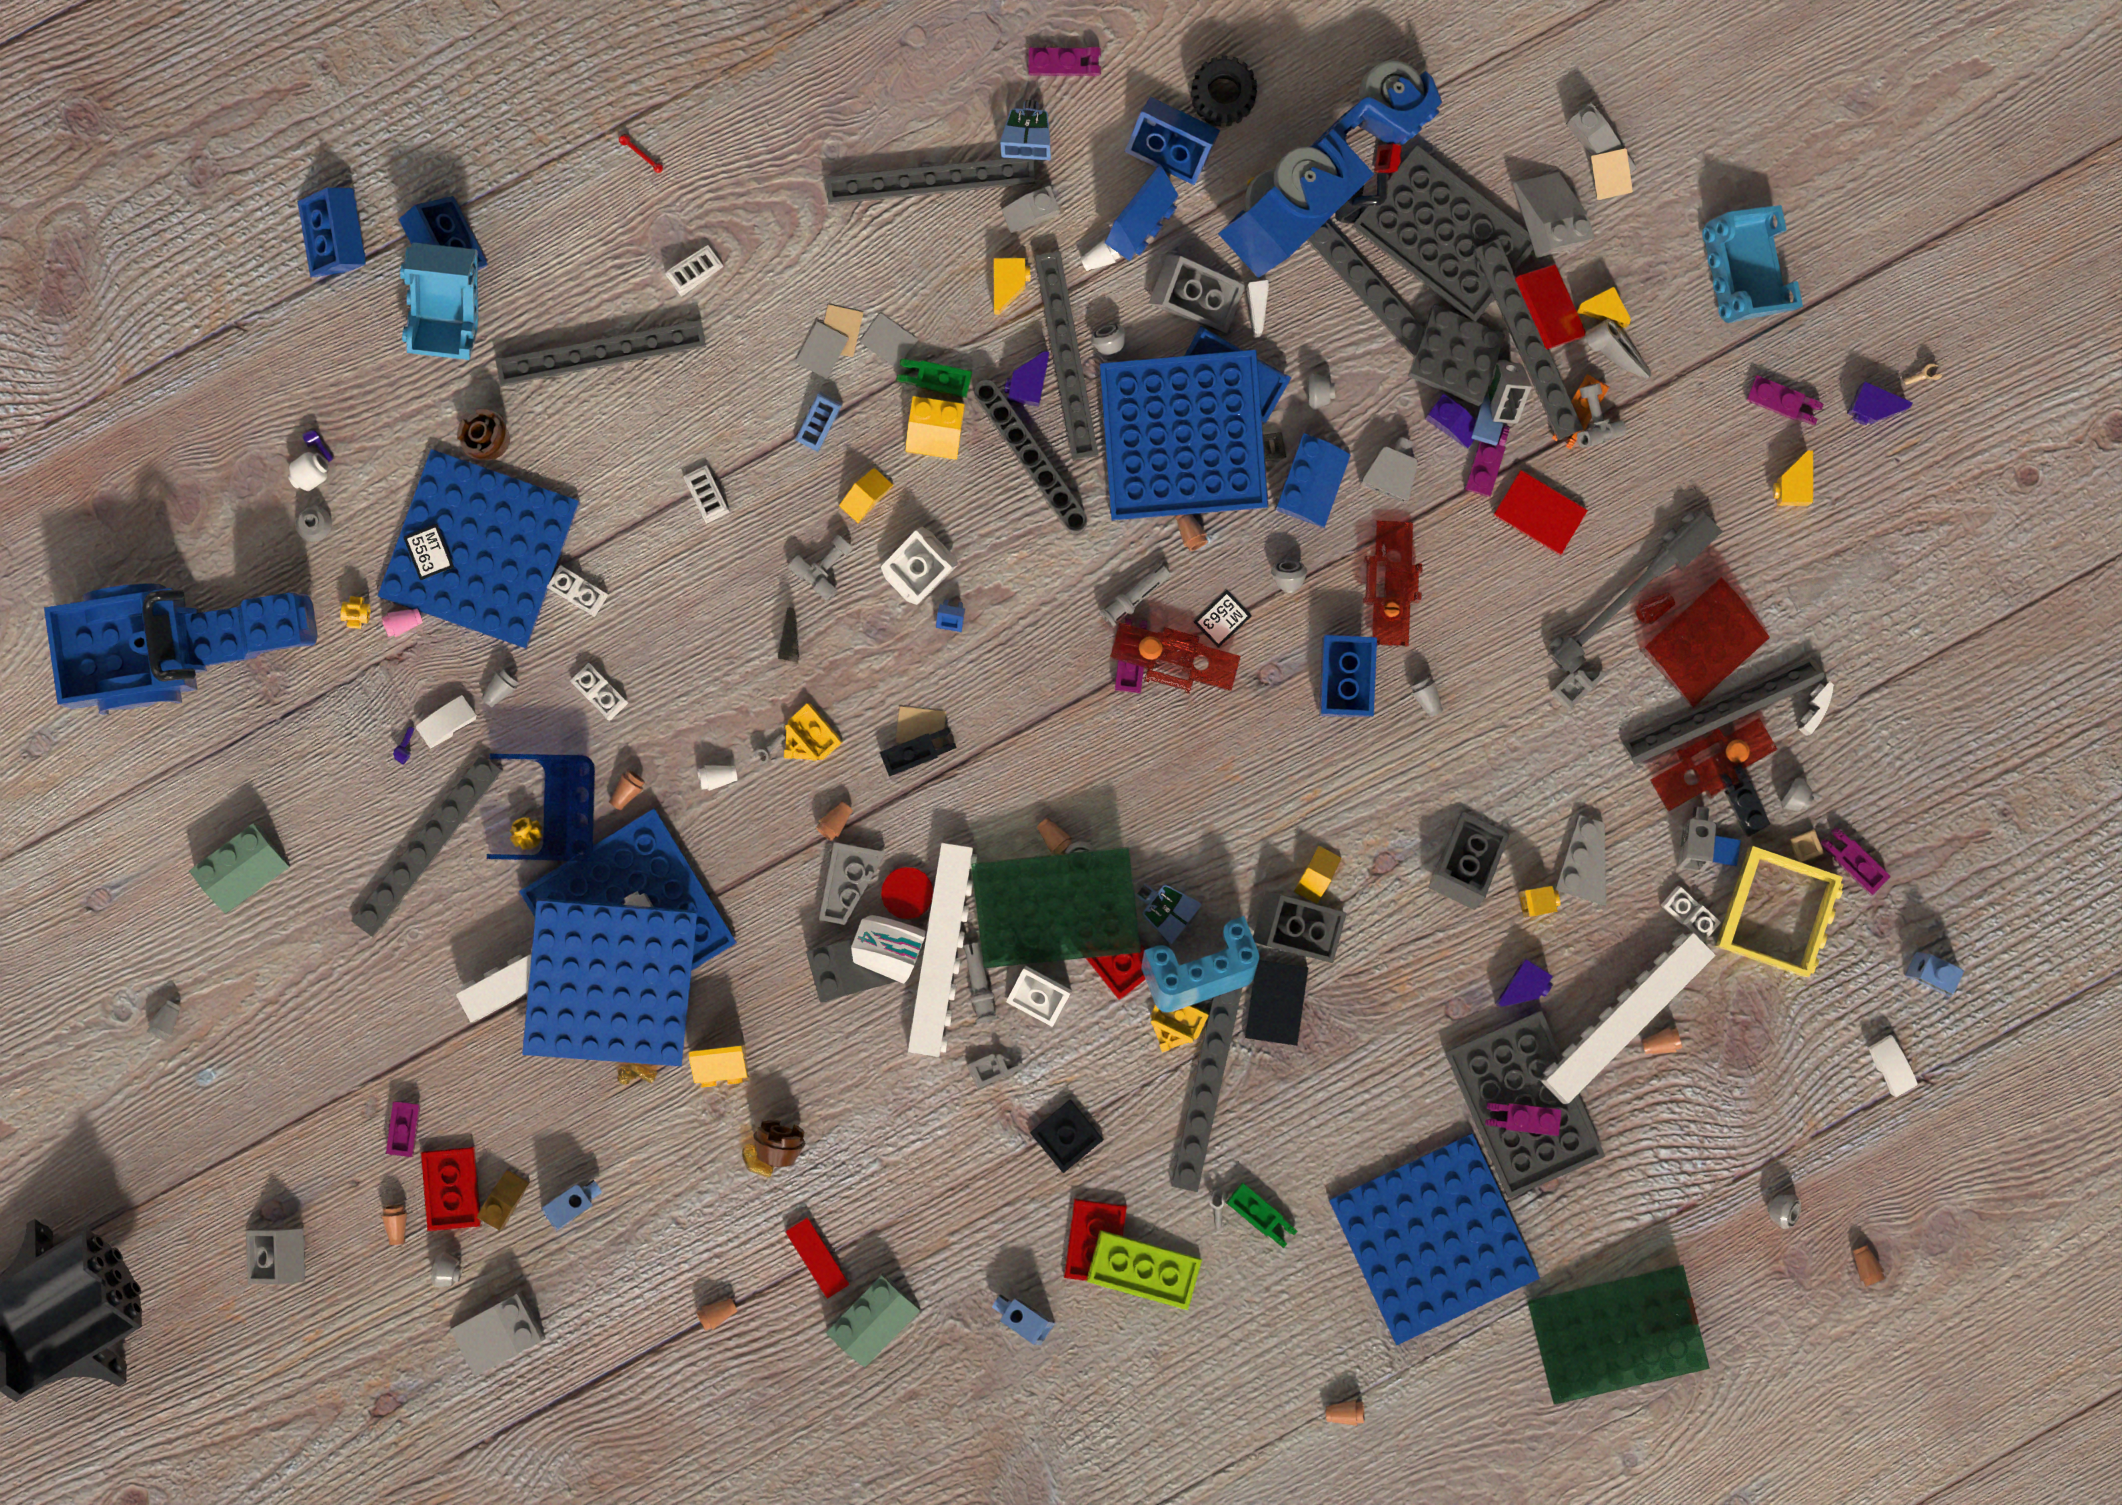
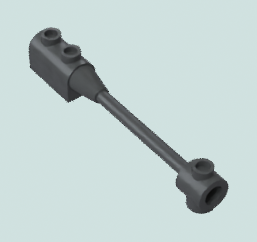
M1691 510L1681 520L1684 525L1678 531L1672 528L1662 537L1665 543L1648 566L1647 571L1575 639L1569 635H1566L1564 638L1559 635L1548 645L1552 649L1548 652L1552 661L1564 672L1569 671L1571 674L1575 672L1587 660L1583 656L1585 652L1581 647L1651 580L1662 575L1663 572L1674 564L1682 570L1723 532L1716 523L1703 511L1699 510L1695 514Z

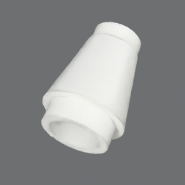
M1104 239L1084 254V256L1080 257L1086 271L1116 263V259L1121 256L1105 244L1106 240Z
M704 765V768L698 769L701 790L707 789L710 791L737 781L735 765Z

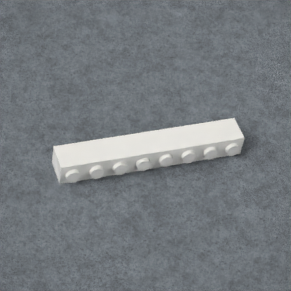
M941 843L908 1052L935 1057H940L941 1052L946 1053L948 1037L943 1036L945 1026H950L952 1011L947 1009L949 1000H954L956 984H952L953 973H959L961 960L956 958L957 947L963 948L965 932H960L962 921L967 922L969 906H964L966 895L971 896L973 880H968L970 869L975 870L977 854H973V848Z
M637 891L624 898L626 903L623 905L653 907L645 893L639 895ZM520 954L508 960L507 964L509 966L500 971L496 967L484 973L485 979L478 983L471 980L460 986L462 991L457 993L456 996L470 1022H476L528 994L531 954L524 958Z
M1682 933L1672 943L1674 948L1668 954L1663 952L1654 961L1656 966L1650 972L1645 970L1635 980L1638 984L1632 990L1628 988L1617 998L1619 1003L1613 1009L1608 1007L1599 1016L1601 1021L1595 1027L1589 1026L1580 1035L1583 1039L1576 1046L1571 1044L1562 1053L1564 1058L1558 1064L1552 1063L1543 1072L1546 1076L1541 1082L1563 1104L1570 1103L1716 956L1695 933L1687 935Z

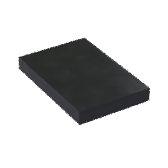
M1258 961L1252 984L1245 1038L1294 1046L1298 1045L1308 967Z

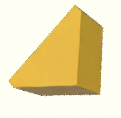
M1615 287L1581 303L1577 309L1579 314L1600 321L1611 319L1617 326L1625 329L1631 321Z
M873 468L854 484L839 507L859 524L894 485L878 470Z
M1318 846L1294 892L1317 904L1331 882L1342 858Z

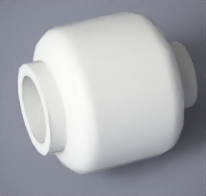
M306 452L290 463V475L288 478L295 488L300 487L303 490L310 491L327 479L329 467L320 454Z

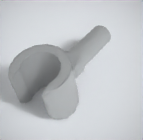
M780 734L765 749L755 751L753 758L757 757L760 752H763L766 755V759L760 765L768 763L771 759V753L785 739V736Z
M1213 1190L1209 1200L1210 1205L1215 1211V1228L1217 1229L1222 1228V1208L1228 1198L1225 1190L1221 1199L1215 1196V1190Z

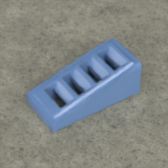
M819 392L795 440L819 452L843 403ZM820 403L833 408L832 413L819 407ZM817 412L829 418L828 421L825 422L815 417V413ZM810 422L823 427V431L821 432L809 426ZM808 431L818 436V441L805 436V432Z

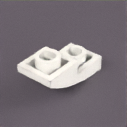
M561 565L547 586L548 589L593 617L596 616L608 597V594Z
M590 663L570 680L609 721L628 704Z
M1830 681L1824 683V685L1819 683L1809 694L1812 698L1808 704L1815 711L1810 709L1800 721L1803 725L1799 728L1806 736L1814 732L1828 709L1834 686Z
M461 695L424 719L416 726V729L431 749L452 737L453 732L476 720L477 715Z
M1677 886L1660 905L1691 933H1695L1702 942H1705L1721 923L1680 886Z
M1889 1035L1868 1047L1877 1070L1883 1073L1891 1095L1898 1097L1918 1085L1908 1061L1893 1036Z

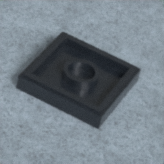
M1071 1099L1030 1132L1062 1173H1065L1104 1140Z

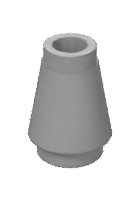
M505 668L500 672L497 671L482 695V700L490 707H494L517 689L516 685L519 683V680Z
M1429 676L1416 681L1410 686L1413 690L1411 694L1428 714L1429 718L1443 711L1435 682L1431 681Z
M167 1000L147 1024L149 1026L147 1033L166 1041L168 1036H172L181 1007Z

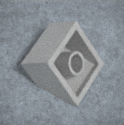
M302 1228L246 1231L248 1284L279 1285L305 1282V1238Z

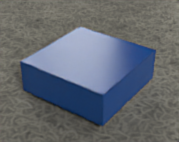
M1715 836L1713 863L1737 866L1741 840Z

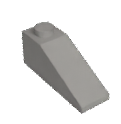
M1589 103L1574 115L1567 124L1591 156L1624 149L1608 122L1592 103ZM1628 155L1629 169L1631 174L1634 170H1636V166L1634 165V163Z

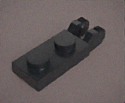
M949 727L930 735L927 733L880 752L889 777L936 759L938 755L956 749L955 743H948L943 745L942 748L935 750L931 741L951 733Z
M1737 765L1734 767L1740 783L1733 786L1731 778L1726 773L1720 775V779L1726 790L1724 791L1744 834L1750 837L1769 826L1770 822L1752 783L1749 781L1743 768Z

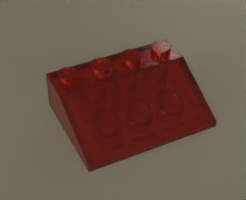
M1720 577L1644 645L1640 651L1694 708L1763 645L1770 636L1740 596Z

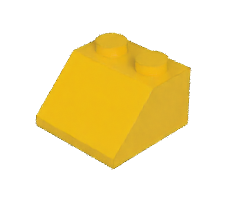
M913 396L908 423L906 452L957 460L965 404Z
M746 1045L689 1052L694 1083H701V1088L717 1086L718 1080H727V1085L743 1083V1078L749 1077Z

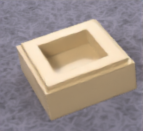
M1814 829L1788 839L1798 862L1802 863L1824 854Z

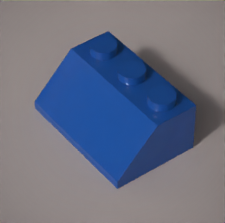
M1150 96L1139 115L1124 152L1155 167L1160 166L1165 172L1195 185L1214 147L1220 130Z
M1158 166L1117 217L1105 241V244L1129 261L1136 254L1141 256L1149 244L1146 242L1150 236L1155 238L1163 227L1161 224L1164 218L1169 220L1177 209V206L1174 204L1179 195L1162 167Z
M327 187L297 201L310 277L315 278L349 272L366 265L353 188Z
M454 196L415 204L399 218L411 245L414 242L476 249L478 270L488 265Z
M1303 433L1275 511L1325 528L1351 454L1327 441Z
M1323 636L1319 716L1374 717L1377 637Z

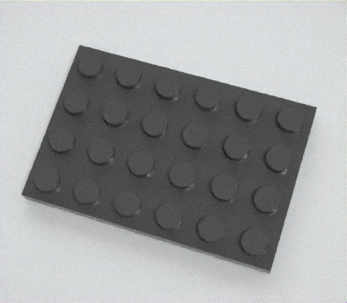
M1416 145L1400 165L1398 171L1388 180V194L1385 202L1378 206H1368L1352 225V228L1462 315L1476 322L1494 300V296L1476 258L1474 249L1499 239L1510 266L1515 273L1534 249L1529 233Z
M1538 1011L1444 1052L1508 1199L1606 1157L1579 1095L1570 1103L1563 1104L1541 1082L1546 1076L1543 1072L1552 1063L1558 1064L1563 1059L1542 1011ZM1487 1103L1503 1105L1511 1103L1560 1109L1562 1111L1559 1136L1505 1130L1503 1127L1485 1125L1486 1119H1498V1121L1506 1122L1507 1111H1491L1487 1109Z

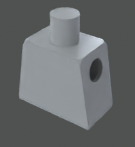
M1399 437L1395 449L1384 446L1360 485L1406 504L1410 498L1418 464L1417 459L1409 456L1414 443L1406 438Z

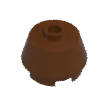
M486 409L474 410L476 413L467 420L463 419L458 427L457 439L460 440L461 448L472 459H497L506 452L510 443V434L501 415L495 411Z
M778 1120L762 1121L761 1127H758L757 1131L753 1134L757 1158L761 1162L773 1167L793 1165L806 1144L803 1139L805 1132L797 1125H794L793 1129L780 1126L781 1121Z

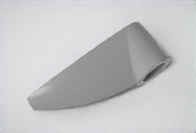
M1606 319L1586 331L1587 343L1594 351H1601L1615 364L1643 378L1651 376V372L1642 358L1611 319Z

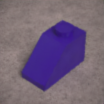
M1042 352L1013 371L1012 378H1007L1004 393L1009 394L1008 401L1039 407L1049 352Z
M1864 382L1859 386L1847 414L1853 416V420L1859 424H1873L1905 412L1911 408L1913 402Z
M1443 394L1425 420L1468 449L1475 440L1471 437L1476 420L1465 408Z
M1523 959L1495 1004L1499 1007L1539 999L1541 995L1545 997L1553 986V983L1550 982L1553 976L1527 959Z

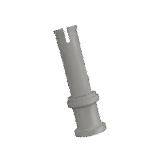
M1160 563L1159 566L1124 595L1116 596L1115 602L1105 610L1101 609L1099 611L1100 615L1111 628L1115 629L1117 623L1126 615L1134 613V607L1171 577L1170 572Z
M980 942L971 943L972 947L969 944L964 945L963 949L965 950L974 992L971 995V1002L975 1004L976 1024L998 1020L999 1016L995 1014L992 1001L994 993L989 991Z

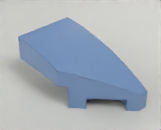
M1485 396L1483 403L1479 407L1471 438L1496 446L1503 422H1493L1489 398Z

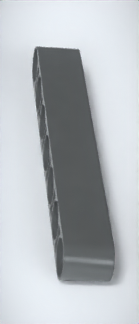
M990 380L978 382L974 389L975 399L1066 531L1073 535L1082 533L1087 526V516L996 384ZM982 388H991L994 392L993 396L990 399L981 398L979 392ZM997 409H1005L1009 415L1005 420L999 421L994 417V412ZM1013 430H1019L1024 436L1021 441L1013 442L1008 437L1009 433ZM1028 451H1033L1038 455V460L1035 463L1029 464L1024 460V454ZM1044 472L1050 473L1053 481L1048 485L1041 484L1038 480L1040 474ZM1057 494H1064L1068 498V502L1064 506H1057L1053 502V498ZM1073 515H1078L1083 520V524L1078 528H1073L1068 523V519Z

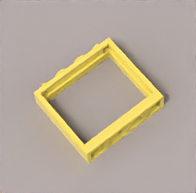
M1754 846L1748 847L1715 946L1803 977H1810L1811 973L1814 974L1816 966L1819 964V959L1816 958L1819 948L1823 949L1828 934L1825 933L1827 924L1832 923L1836 913V909L1833 908L1835 899H1839L1843 892L1844 884L1841 883L1843 877ZM1759 860L1827 882L1800 966L1732 943Z

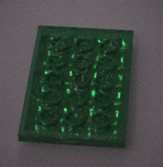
M1129 847L971 864L984 968L1141 952Z
M1683 1264L1527 1301L1554 1405L1710 1369Z

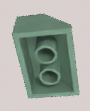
M253 823L190 869L189 872L208 897L227 914L290 868V866L261 826Z
M882 1273L826 1331V1334L845 1353L865 1368L920 1312V1309Z

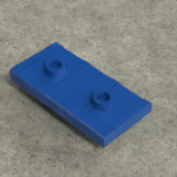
M1200 326L1184 356L1244 350ZM1258 358L1262 422L1266 423L1292 377Z

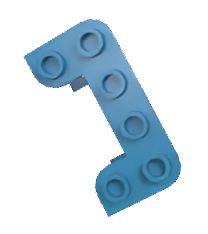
M1782 205L1727 212L1706 223L1702 231V237L1706 243L1708 264L1711 267L1713 276V289L1716 292L1719 305L1718 313L1726 323L1793 311L1803 307L1798 281L1785 286L1783 284L1773 238L1787 231ZM1774 215L1777 218V227L1773 223ZM1790 291L1793 293V303L1789 299Z

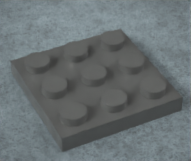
M1434 305L1427 319L1408 377L1480 406L1483 403L1506 335Z

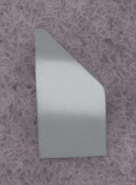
M1577 670L1575 673H1570L1551 693L1570 711L1607 674L1601 671L1594 673Z
M990 1054L967 1065L977 1089L1025 1068L1024 1064L1017 1063L999 1054Z

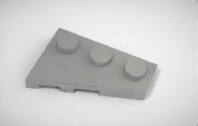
M1578 815L1555 890L1606 906L1605 823Z
M834 842L819 920L846 925L886 852Z

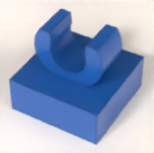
M945 599L943 605L939 604L936 628L962 632L965 614L963 603L959 602L958 607L948 606L949 600Z

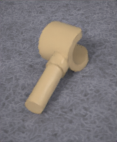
M1928 364L1923 372L1903 379L1905 385L1926 378L1931 380L1940 379L1942 374L1931 376L1930 373L1933 368L1939 365Z

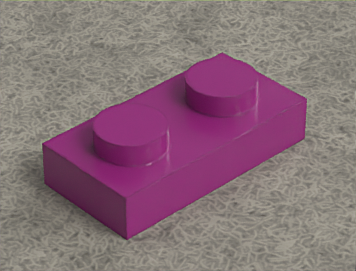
M393 1101L386 1154L414 1157L421 1104Z

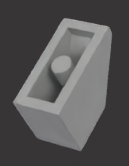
M1049 185L1024 195L1004 207L1002 213L1010 233L1013 234L1059 216L1060 209Z

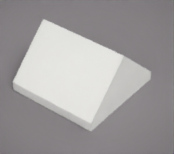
M1025 965L1006 1002L1053 1027L1072 990Z

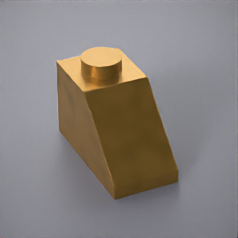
M506 1170L476 1218L499 1231L504 1229L530 1182Z

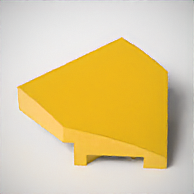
M807 703L785 725L786 749L784 750V758L824 760L843 743V740L811 703Z
M1155 1005L1150 1017L1161 1051L1165 1052L1188 1042H1194V1039L1199 1037L1209 1012L1194 1005L1173 1012H1163Z

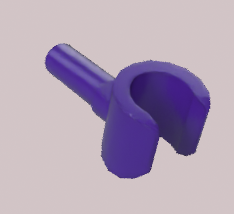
M311 430L302 435L307 447L316 444L328 462L334 459L321 442L318 432Z
M410 726L402 742L393 752L395 760L402 765L411 756V753L405 749L414 732V728Z

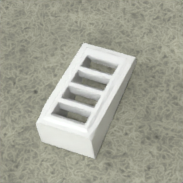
M707 245L666 271L665 275L682 297L720 270L723 265ZM706 255L713 266L709 268L701 257ZM696 261L704 269V272L701 274L693 264ZM689 267L696 277L691 279L685 269ZM681 273L687 282L682 284L676 275Z
M1269 280L1249 282L1246 288L1253 337L1260 338L1263 332Z
M707 465L683 476L706 524L729 513ZM704 474L706 475V480L695 485L692 484V480ZM708 484L711 485L712 488L697 494V489ZM712 493L716 496L704 503L700 500ZM719 502L720 506L706 512V507Z

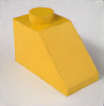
M994 258V315H1000L1025 290V281H1030V266H1025V258Z
M1808 450L1802 454L1777 479V483L1773 484V498L1777 499V505L1809 506L1813 503V450Z
M1553 886L1518 892L1523 918L1558 912L1557 906H1560V897L1558 891L1553 890Z

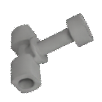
M1600 383L1579 388L1582 399H1588L1593 422L1588 424L1590 429L1577 433L1579 446L1581 448L1603 443V440H1611L1626 435V427L1622 420L1609 423V419H1603L1598 395L1602 394Z
M839 535L831 542L834 545L833 549L818 565L813 562L810 566L798 555L788 565V569L801 580L806 579L814 586L813 590L826 602H829L838 592L826 580L829 577L826 571L842 553L847 556L853 550V547Z

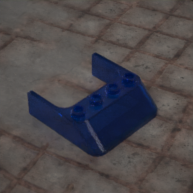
M490 753L489 759L493 761H533L542 765L545 772L543 845L537 854H487V860L561 862L583 861L589 858L593 851L595 764L592 759L584 755Z

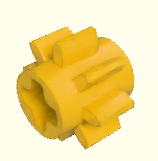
M350 596L349 602H342L341 621H347V627L361 629L362 623H369L371 606L364 603L365 599L363 597Z
M530 817L519 818L512 824L509 830L512 834L510 840L515 847L520 845L522 850L533 849L538 846L543 837L540 832L543 828L537 820L532 821Z

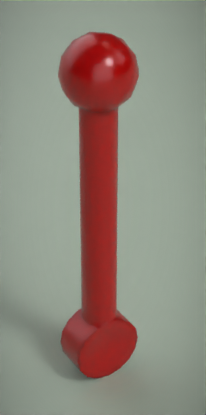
M627 134L619 137L620 144L629 146L653 167L654 172L661 173L663 171L662 164L654 162L635 146Z

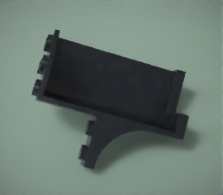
M34 1218L26 1224L24 1241L16 1258L0 1277V1392L15 1402L46 1384L65 1378H97L108 1381L118 1387L127 1382L126 1361L107 1348L142 1327V1308L139 1296L141 1288L134 1281L131 1272L123 1261L121 1252L115 1247L112 1248L101 1236L94 1234L87 1228L53 1247V1231L50 1227L43 1225Z

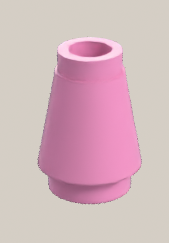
M418 608L388 612L386 616L381 617L388 637L393 635L397 637L422 623Z

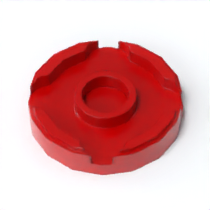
M903 867L894 870L886 877L882 884L881 897L884 906L891 914L902 919H913L920 917L929 909L934 891L932 883L925 873L916 868Z

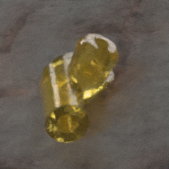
M631 1063L619 1069L617 1079L619 1083L627 1085L631 1080L640 1077L652 1084L658 1072L644 1064Z
M754 1144L746 1145L742 1150V1158L747 1170L771 1178L774 1167L761 1162L757 1158Z

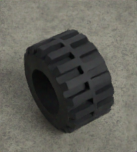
M1222 55V58L1218 60L1217 57H1213L1209 63L1204 62L1201 69H1198L1195 73L1191 89L1192 104L1194 108H1197V114L1200 117L1204 116L1205 121L1209 124L1213 121L1216 122L1215 126L1220 127L1221 123H1226V127L1232 126V123L1235 121L1238 124L1244 116L1247 117L1255 104L1257 95V80H1254L1252 69L1248 70V64L1244 61L1242 64L1239 63V58L1227 59L1228 55ZM1218 79L1231 80L1239 88V97L1231 103H1219L1210 96L1209 86Z

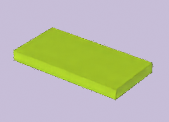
M1100 1230L1086 1282L1188 1310L1202 1259Z

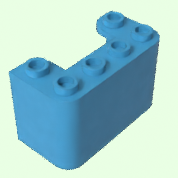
M413 242L411 247L406 248L405 263L401 264L400 278L404 279L405 285H410V289L407 292V305H411V310H409L407 317L408 326H404L402 341L407 342V353L470 360L479 321L477 250Z
M1245 916L1233 919L1224 926L1223 936L1227 945L1224 950L1179 966L1175 954L1167 946L1160 945L1144 950L1141 969L1158 1009L1163 1012H1173L1245 987L1253 981L1259 961V952Z

